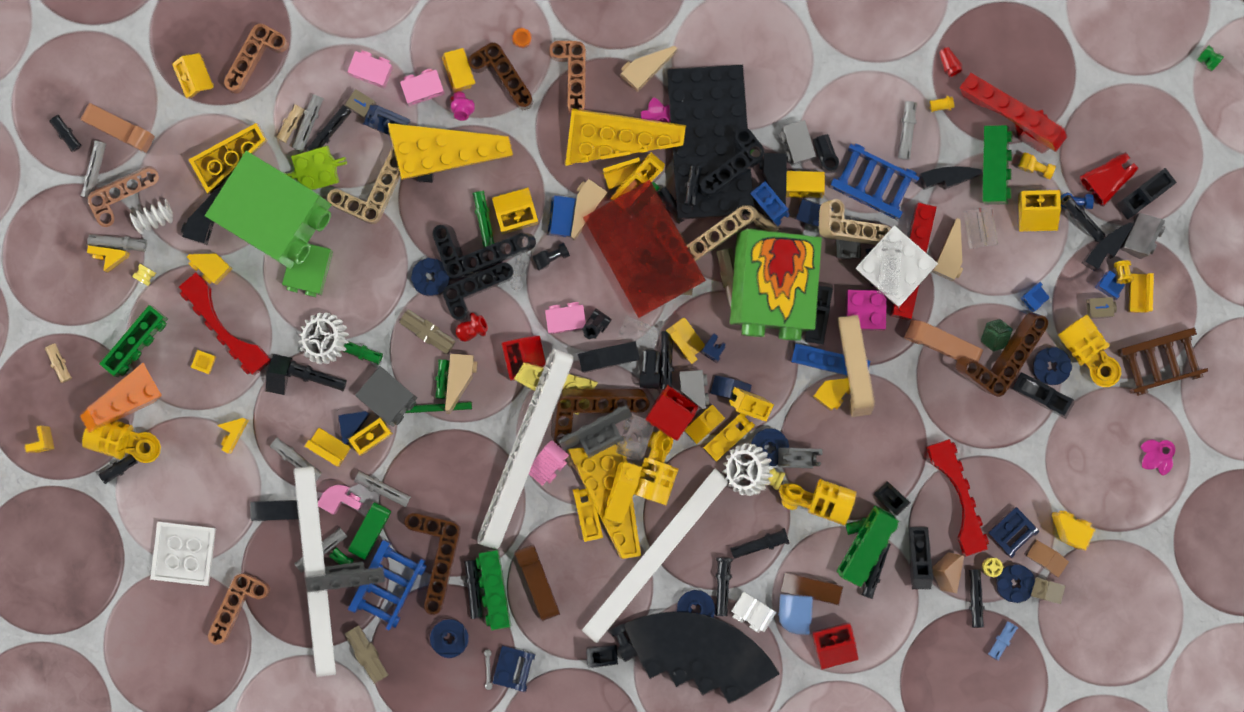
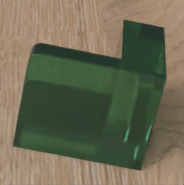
M1001 319L987 322L981 342L993 352L1004 349L1009 342L1013 329Z

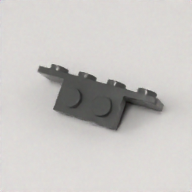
M627 405L619 407L609 415L601 416L597 421L582 426L578 431L566 434L558 442L564 451L581 443L587 456L590 458L623 441L616 424L631 417L632 413Z
M357 562L325 567V575L306 577L305 582L307 592H319L385 582L383 567L364 569V563Z

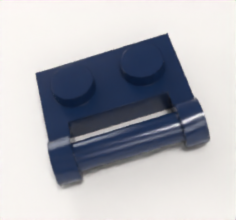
M1014 507L988 534L1010 558H1013L1016 555L1015 552L1033 535L1036 536L1039 530L1017 507ZM1026 526L1028 530L1009 547L1006 543Z
M502 645L492 684L526 692V683L531 663L535 659L536 654ZM519 656L524 657L519 683H515L513 679Z

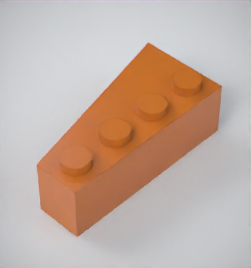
M142 363L88 407L80 417L90 433L155 403L162 395L146 366Z

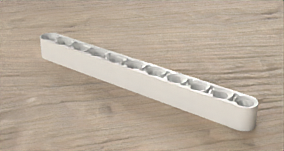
M553 349L548 356L479 531L477 542L480 545L498 549L501 545L573 362L571 354Z
M314 466L294 468L305 576L325 575ZM327 590L307 592L316 677L336 675Z
M717 469L710 473L582 629V632L597 643L728 484L729 480H726L722 473Z

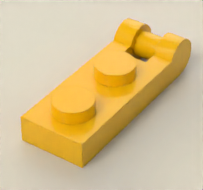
M740 413L703 447L716 462L755 426L752 421L750 422L745 417V414ZM739 422L745 427L741 431L736 427Z
M578 488L573 489L584 542L603 538L598 512L586 488L580 490ZM588 496L589 501L582 503L580 497Z

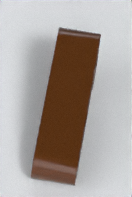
M491 42L470 55L468 63L473 72L480 73L492 66L517 107L521 110H528L532 107L533 99L531 93L499 44ZM491 49L499 51L495 57L490 56L488 53ZM475 59L483 61L479 67L473 66L472 63ZM503 64L509 66L508 71L505 73L499 71V67ZM513 80L519 82V86L515 89L509 87V83ZM521 92L525 99L528 98L527 104L521 102V98L518 93Z
M534 544L515 551L516 558L522 568L541 620L545 621L560 615Z

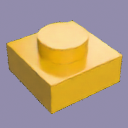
M197 350L191 368L210 374L216 356Z

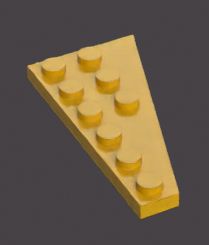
M572 109L565 166L625 156L632 153L683 146L686 125Z
M388 123L401 180L511 157L513 155L508 136Z
M619 442L590 458L583 447L568 449L567 451L620 558L641 556L633 498L622 524L603 519L618 464L627 462L624 442Z

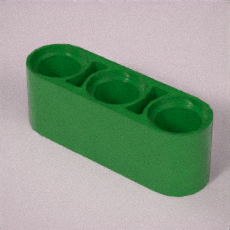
M374 502L348 551L366 560L392 511Z

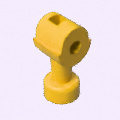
M1023 152L1017 166L1025 172L1033 173L1035 170L1044 173L1043 177L1049 180L1052 178L1056 168L1055 165L1050 163L1047 166L1036 161L1034 155Z

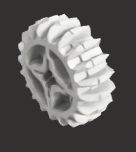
M327 312L324 315L323 313H317V316H310L311 321L305 320L306 327L301 326L303 333L298 334L302 337V340L298 341L299 344L303 345L300 350L305 352L304 356L309 358L311 362H317V364H323V362L324 364H330V360L335 362L336 356L342 357L340 351L347 350L343 347L344 343H349L348 340H345V337L349 335L347 332H344L347 328L346 325H342L343 321L337 319L336 315H331ZM326 323L333 328L334 333L329 332ZM313 343L317 344L320 354L315 350Z
M755 444L738 445L736 449L730 450L731 455L726 456L728 462H724L723 465L727 468L723 473H727L725 479L730 481L728 486L734 487V492H739L740 495L752 496L759 494L760 490H765V485L771 483L768 477L773 475L769 471L774 467L769 466L772 460L766 459L768 453L762 452L763 448L757 447ZM748 454L752 456L754 459L748 460L745 459L744 456ZM742 480H750L752 484L747 485Z

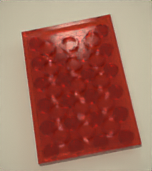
M651 180L644 182L583 217L638 318L645 316L706 281Z

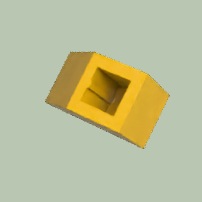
M189 254L187 256L190 260L188 264L195 271L199 269L204 274L202 278L209 284L213 282L218 285L233 269L218 254Z
M848 378L824 381L812 397L830 411L833 408L837 410L844 401L841 399L845 393L849 395L851 392Z

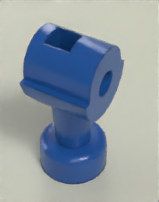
M1066 192L1060 196L1062 200L1066 195H1071L1078 205H1084L1085 209H1093V194H1085L1084 198L1073 197L1071 193ZM1061 204V209L1066 211L1067 209Z

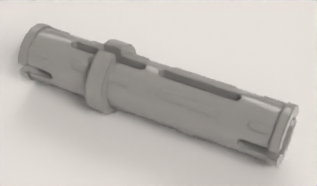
M312 94L309 106L304 111L305 116L292 148L304 152L314 122L319 117L318 112L324 98Z
M905 101L904 115L901 118L902 133L898 159L910 160L914 124L917 121L915 119L917 102Z
M94 141L87 174L83 178L85 182L80 196L88 198L89 194L95 190L96 182H99L98 175L106 143Z
M89 234L87 240L89 246L123 249V251L127 252L129 250L146 252L147 240L133 239L129 236L123 238Z
M278 437L270 445V448L279 453L284 461H289L296 468L313 466L297 454L293 447L290 448ZM314 467L316 482L323 473Z
M361 471L358 472L354 480L355 483L368 488L370 492L374 491L405 508L411 496L380 482L378 478L375 477L374 479Z
M340 527L322 541L323 555L347 538V535ZM304 557L294 563L301 573L305 570Z

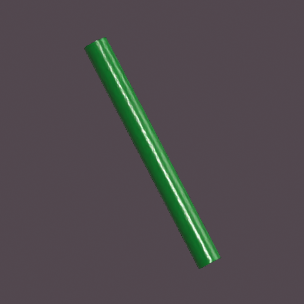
M472 402L457 403L452 411L471 410ZM446 403L415 405L410 411L407 410L406 413L445 411Z

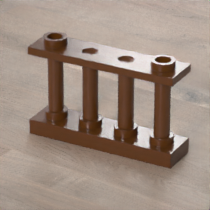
M1195 327L1117 350L1119 357L1125 356L1128 359L1137 388L1129 390L1130 394L1136 393L1139 396L1148 393V389L1188 377H1192V380L1204 377L1203 373L1208 372V368L1199 370L1191 344V336L1197 335ZM1177 340L1184 344L1192 371L1183 375L1180 373L1172 347L1174 345L1173 341ZM1162 345V348H1165L1173 378L1162 380L1154 353L1156 346ZM1142 350L1144 354H1147L1155 383L1145 386L1135 357L1137 356L1136 352Z

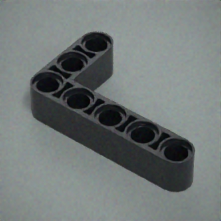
M437 225L432 232L447 275L452 278L465 277L530 251L536 245V239L532 234L519 233L464 256L453 227ZM443 229H445L447 233L445 238H442L441 231ZM524 237L528 239V244L526 247L522 245V239ZM507 244L511 246V251L508 254L505 252ZM450 246L453 249V254L451 256H449L447 252ZM489 251H492L494 254L491 261L488 259ZM472 258L476 259L475 267L471 265ZM456 264L459 266L460 269L458 274L454 272V267Z

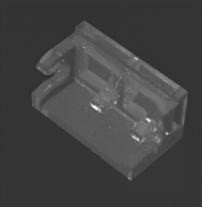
M626 315L618 336L631 342L636 341V344L654 350L662 330Z

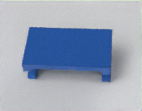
M766 181L750 193L777 227L782 224L781 219L784 216L789 217V209Z
M553 196L551 198L547 235L571 237L575 198Z

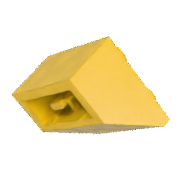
M529 187L492 198L502 235L539 224Z
M1060 190L1021 191L1018 193L1019 232L1058 231L1061 212Z
M1064 510L1053 512L1051 516L1060 541L1078 550H1086L1095 531L1091 527L1092 524L1083 519L1075 520L1073 519V514Z

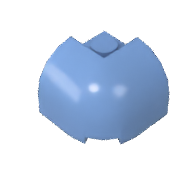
M780 594L778 619L782 627L793 634L809 635L813 597Z

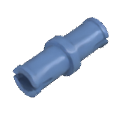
M1007 621L1001 634L995 638L996 642L988 655L999 661L1005 648L1010 646V640L1018 627Z

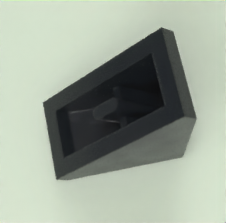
M273 354L266 371V392L285 395L289 378L287 375L292 362L291 357Z
M888 481L874 493L875 497L894 516H898L911 503Z
M617 645L587 647L588 668L617 665Z

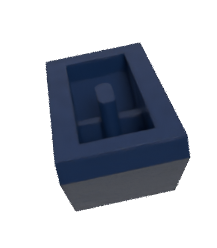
M715 375L710 394L736 401L737 395H734L732 392L734 387L750 392L752 385L736 379Z
M363 411L338 415L342 442L345 445L350 443L348 439L359 431L370 416V413Z

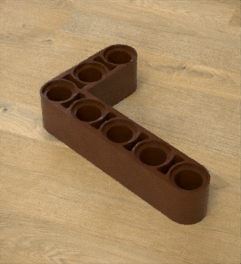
M1034 312L1026 314L991 370L968 357H961L957 360L956 370L986 393L997 397L1003 396L1046 331L1048 319Z
M562 389L552 414L550 431L554 443L560 446L558 441L566 434H572L573 413H612L615 409L626 405L631 413H641L649 408L650 402L642 389ZM568 399L566 402L560 403L562 400ZM582 399H586L585 402L579 403Z
M411 513L405 518V526L409 530L440 537L424 604V609L428 614L436 615L442 611L461 528L452 521ZM413 516L419 519L417 527H412L409 524V520ZM430 521H436L438 524V528L434 532L428 529ZM449 525H453L457 529L454 536H450L446 532ZM444 544L451 545L452 552L450 555L443 553L442 547ZM440 563H445L448 567L445 574L438 571ZM435 582L443 584V590L440 593L435 592L433 589ZM430 601L438 603L439 608L437 611L429 609Z

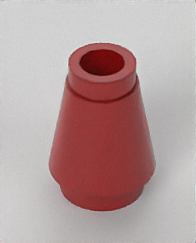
M949 47L942 49L939 54L945 74L953 77L961 73L963 69L958 58Z

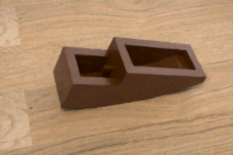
M789 573L784 574L781 592L798 596H811L814 600L839 605L843 586Z

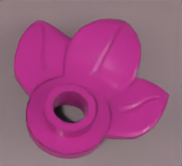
M654 97L648 105V110L641 111V118L671 123L669 105L664 107Z
M1147 440L1140 446L1146 452L1142 460V468L1149 470L1158 468L1162 476L1169 473L1174 464L1172 457L1176 451L1175 445L1169 440H1162L1160 442ZM1168 447L1170 450L1168 453H1163L1162 449Z

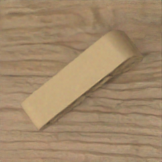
M839 199L826 201L820 206L819 232L825 238L877 245L891 230L887 225L844 219L845 208L843 202Z

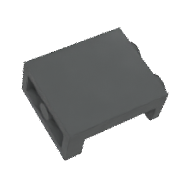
M381 366L378 367L355 395L392 427L401 423L404 418L403 415L407 410L410 411L416 405L418 398Z

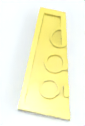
M524 362L514 379L535 391L544 367ZM568 374L562 389H594L598 382ZM564 399V400H562L560 403H564V402H566L568 399ZM582 399L579 403L585 402L586 399Z

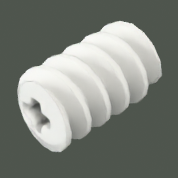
M165 199L164 206L157 202L158 208L151 204V211L144 207L143 214L136 210V217L130 213L131 221L140 234H144V228L148 232L151 231V225L157 229L159 227L158 222L162 226H165L166 220L168 223L173 222L172 209L167 199Z

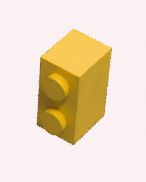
M379 418L348 440L357 453L362 456L393 435L386 422Z

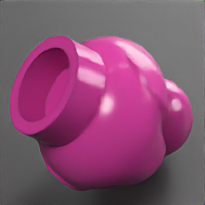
M457 91L450 97L452 101L451 111L454 113V118L459 121L467 120L475 110L473 100L466 99V95L462 91Z

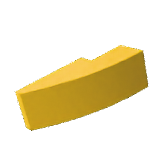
M650 152L615 191L611 199L625 211L664 170L665 164Z

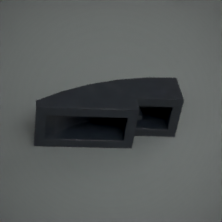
M954 166L932 169L921 173L919 177L924 190L940 183L943 184L946 190L978 177L983 172L977 168Z
M1164 168L1116 205L1128 220L1177 182L1169 171Z
M1130 222L1105 236L1103 240L1092 248L1081 264L1093 271L1098 270L1106 256L1110 259L1115 257L1134 224Z
M818 283L815 330L806 331L805 342L824 345L833 284Z
M1022 372L1012 388L1024 397L1065 419L1075 404L1074 399Z
M298 501L250 502L251 521L299 519Z

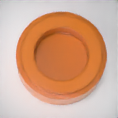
M519 28L513 33L512 39L517 47L526 48L530 45L532 37L527 29Z

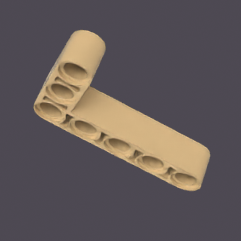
M393 146L367 202L341 190L333 189L327 195V200L332 204L331 206L366 223H378L400 178L398 167L394 168L391 166L392 160L396 159ZM386 176H391L393 179L389 185L383 184V179ZM378 193L384 194V199L381 202L375 201V196ZM336 194H340L342 197L339 203L332 202V198ZM353 202L359 204V208L356 211H350L349 209L350 204ZM368 211H376L374 219L367 218Z
M742 206L690 244H687L674 223L668 218L656 220L653 224V230L674 262L679 267H687L756 219L757 212L753 206ZM745 209H748L751 213L748 220L743 218L742 215ZM729 220H732L735 223V229L733 231L729 230L727 227V223ZM662 221L667 225L665 232H662L659 228ZM714 231L718 232L720 235V238L717 242L712 239V233ZM672 237L676 238L678 241V245L676 248L672 247L670 244V240ZM698 242L704 245L702 253L696 249ZM683 253L687 254L689 257V261L687 263H683L681 260V255Z
M858 315L838 318V325L851 391L849 400L851 417L870 415L874 408V398Z

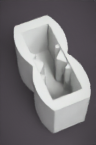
M745 592L741 594L731 610L734 613L733 617L742 623L746 620L750 623L749 627L758 633L760 630L765 632L777 613Z

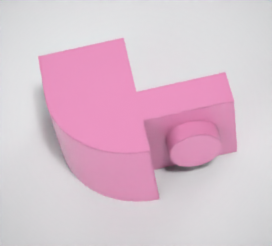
M335 485L324 491L318 501V506L331 514H336L342 502L356 510H360L363 503L360 502L361 498L353 493L347 495L350 489L349 486Z

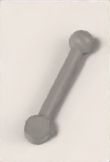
M489 649L484 651L487 676L485 688L487 690H491L493 687L490 680V656L492 653Z

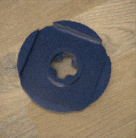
M432 258L419 261L413 268L411 275L414 288L424 296L442 294L445 287L449 285L450 280L443 263L438 259ZM435 273V281L427 282L426 274Z
M1057 347L1045 348L1039 351L1033 360L1034 376L1038 381L1046 385H1059L1063 383L1072 371L1071 360L1068 354ZM1049 361H1050L1051 363H1054V362L1056 363V366H1055L1056 370H1055V371H1054V370H1050V371H1049V370L1047 369V368L1049 367V364H1048Z
M767 428L758 432L751 444L763 448L762 452L768 453L766 459L772 460L769 463V466L772 467L778 465V449L789 448V442L785 435L773 428ZM768 442H772V446H775V450H772L771 453H768V450L764 448L765 445H768Z
M1016 564L1004 567L996 580L999 595L1006 601L1013 603L1028 600L1031 597L1035 583L1033 573L1027 567ZM1012 579L1020 580L1019 588L1015 587L1013 589L1011 587L1013 585Z
M688 591L678 600L677 611L691 613V606L699 604L701 611L699 614L714 617L715 606L713 599L704 591Z
M455 619L442 620L435 625L430 634L431 647L444 658L457 657L465 651L469 643L467 629L463 623ZM448 633L455 636L452 644H448V641L444 640Z

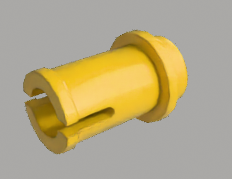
M946 96V98L930 100L931 112L945 109L950 111L951 108H954L953 97Z

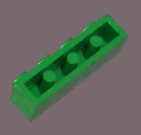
M1007 125L984 126L983 203L985 205L1008 204V199L1012 197V190L1008 188V180H1012V169H1009V161H1012V150H1009V142H1012L1013 134L1012 131H1009Z
M148 305L99 364L114 377L124 376L130 368L128 366L131 362H135L140 358L142 349L152 344L155 339L153 336L166 327L168 318L155 307Z
M874 505L837 569V573L842 579L859 587L868 580L869 572L877 564L880 553L887 547L890 536L898 528L899 520L894 514Z
M495 550L479 553L476 562L477 568L482 571L479 581L480 587L485 589V596H482L484 607L488 608L489 615H485L487 627L491 626V630L511 627L500 552Z

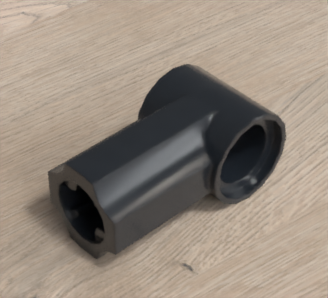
M829 134L818 136L813 139V143L821 162V169L827 174H832L838 168L839 159L835 154ZM832 160L835 166L828 168L825 165V161Z
M596 308L582 329L584 337L589 340L592 338L596 339L601 332L605 331L612 318Z
M643 350L640 388L659 389L660 351Z

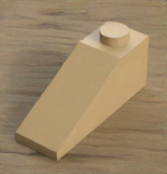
M672 46L635 59L632 63L628 61L621 69L623 71L621 77L638 92L677 53L678 48Z
M590 179L587 182L583 181L577 189L579 193L577 195L571 239L574 241L608 195L607 191Z
M958 218L954 220L936 260L938 265L931 271L950 281L955 280V278L959 279L963 271L961 267L963 262L961 220Z
M450 354L445 406L446 414H451L473 379V373H477L478 362L474 361L473 355Z

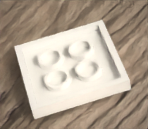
M894 225L855 269L895 305L900 307L938 263Z
M157 522L150 579L209 586L216 528Z

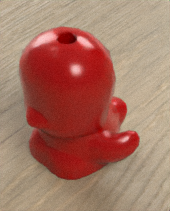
M471 312V321L462 322L457 325L455 333L460 341H470L478 334L483 337L486 336L488 325L482 315L476 316L475 313Z

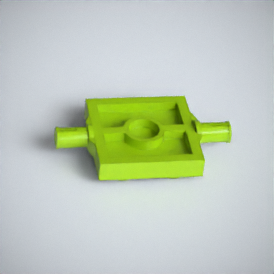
M324 146L291 156L294 171L285 174L291 176L292 179H297L299 183L310 190H315L339 183L337 167L347 165V161H344L346 157L334 159L330 153L329 146Z

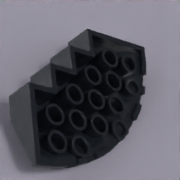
M685 611L660 612L638 617L623 624L649 679L665 671H668L675 687L694 679L702 696L720 687L725 699L730 704L780 674L769 656L754 640L738 628L714 617Z

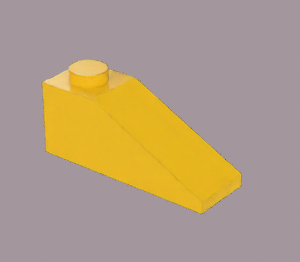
M627 462L618 464L603 519L620 524L623 523L637 488L642 467Z

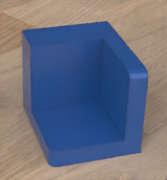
M1109 270L1103 275L1095 288L1106 296L1113 297L1115 301L1120 297L1119 294L1125 284H1117L1116 274Z
M1041 282L1037 283L1020 297L1031 312L1039 309L1050 298L1041 287L1043 285Z

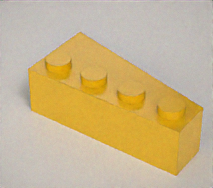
M255 123L190 158L189 162L207 194H210L231 175L245 151L254 154L268 140L259 124Z

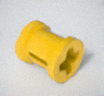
M1123 260L1113 264L1117 271V284H1126L1134 280L1130 272L1131 261Z

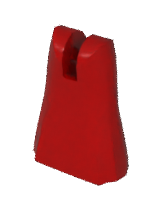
M1126 152L1080 176V181L1088 192L1092 189L1094 190L1091 194H1093L1094 200L1098 205L1105 206L1139 169L1135 163L1127 166L1125 169L1122 167L1130 159Z

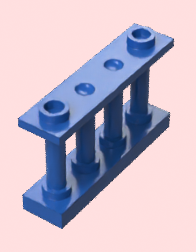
M850 144L848 151L852 152V155L841 177L838 179L834 178L829 188L898 221L903 211L899 210V205L910 182L917 183L920 177L916 176L917 173L913 170H903L864 151L865 148L859 144ZM860 156L870 162L858 186L853 188L848 185L849 182L847 180ZM876 165H879L887 170L875 195L870 196L865 193L866 190L864 189ZM893 173L904 179L893 202L888 205L882 202V196Z
M383 540L368 569L384 567L381 563L384 557H389L415 570L409 581L383 568L386 578L406 588L402 597L399 598L375 584L360 585L348 610L356 613L358 610L361 611L363 609L389 622L386 629L391 630L392 627L396 628L400 621L398 615L418 575L422 576L427 566L424 565L426 561L424 559H421L418 564L392 551L390 547L391 542ZM372 592L396 604L397 607L393 615L366 603L364 599L366 593Z

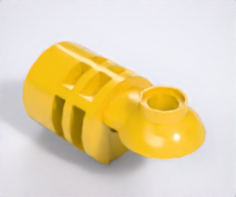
M1088 314L1058 334L1067 349L1076 358L1080 366L1086 364L1090 370L1093 382L1098 386L1111 387L1120 380L1121 367L1114 358L1109 357L1104 351L1110 344L1106 342L1104 336L1098 331L1097 326ZM1102 367L1108 369L1109 374L1107 377L1101 375Z
M114 421L90 433L85 428L82 438L83 448L103 453L119 460L128 453L141 463H150L158 458L161 451L160 442L155 435L149 432H134L133 425L124 424L120 421ZM144 443L149 444L150 451L145 450Z
M659 430L652 432L648 437L647 445L651 448V452L648 458L644 457L641 466L642 471L634 495L667 505L679 469L664 463L666 456L673 446V438L668 437L663 431Z
M823 479L818 480L813 493L805 491L796 484L785 483L779 487V494L782 498L781 504L785 508L795 510L798 506L807 508L810 514L844 526L850 516L857 493L854 490L824 481Z

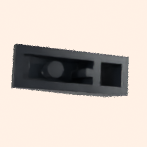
M764 153L762 160L759 162V170H763V177L766 183L786 205L787 154Z
M217 188L187 219V223H183L181 229L183 238L208 245L215 222L207 218L205 214L221 191V188Z
M636 341L578 353L582 373L640 360Z
M909 527L912 590L931 589L933 570L928 527Z

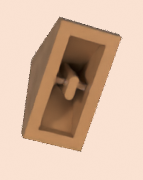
M1038 540L1035 541L1026 555L1058 578L1069 563L1057 551Z
M948 552L932 567L940 590L957 594L964 555Z

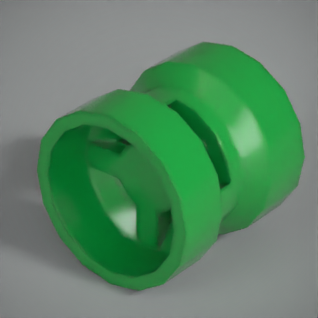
M1208 45L1196 60L1206 64L1207 68L1212 72L1224 56L1214 52V48Z

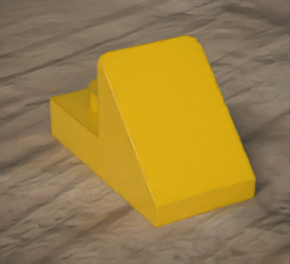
M89 245L87 248V253L92 255L93 259L104 260L105 257L104 271L107 273L130 256L129 252Z
M712 404L685 429V432L698 444L725 417Z
M240 418L217 425L230 433L229 436L226 435L221 443L223 446L222 451L228 454L233 452L249 422L248 419Z

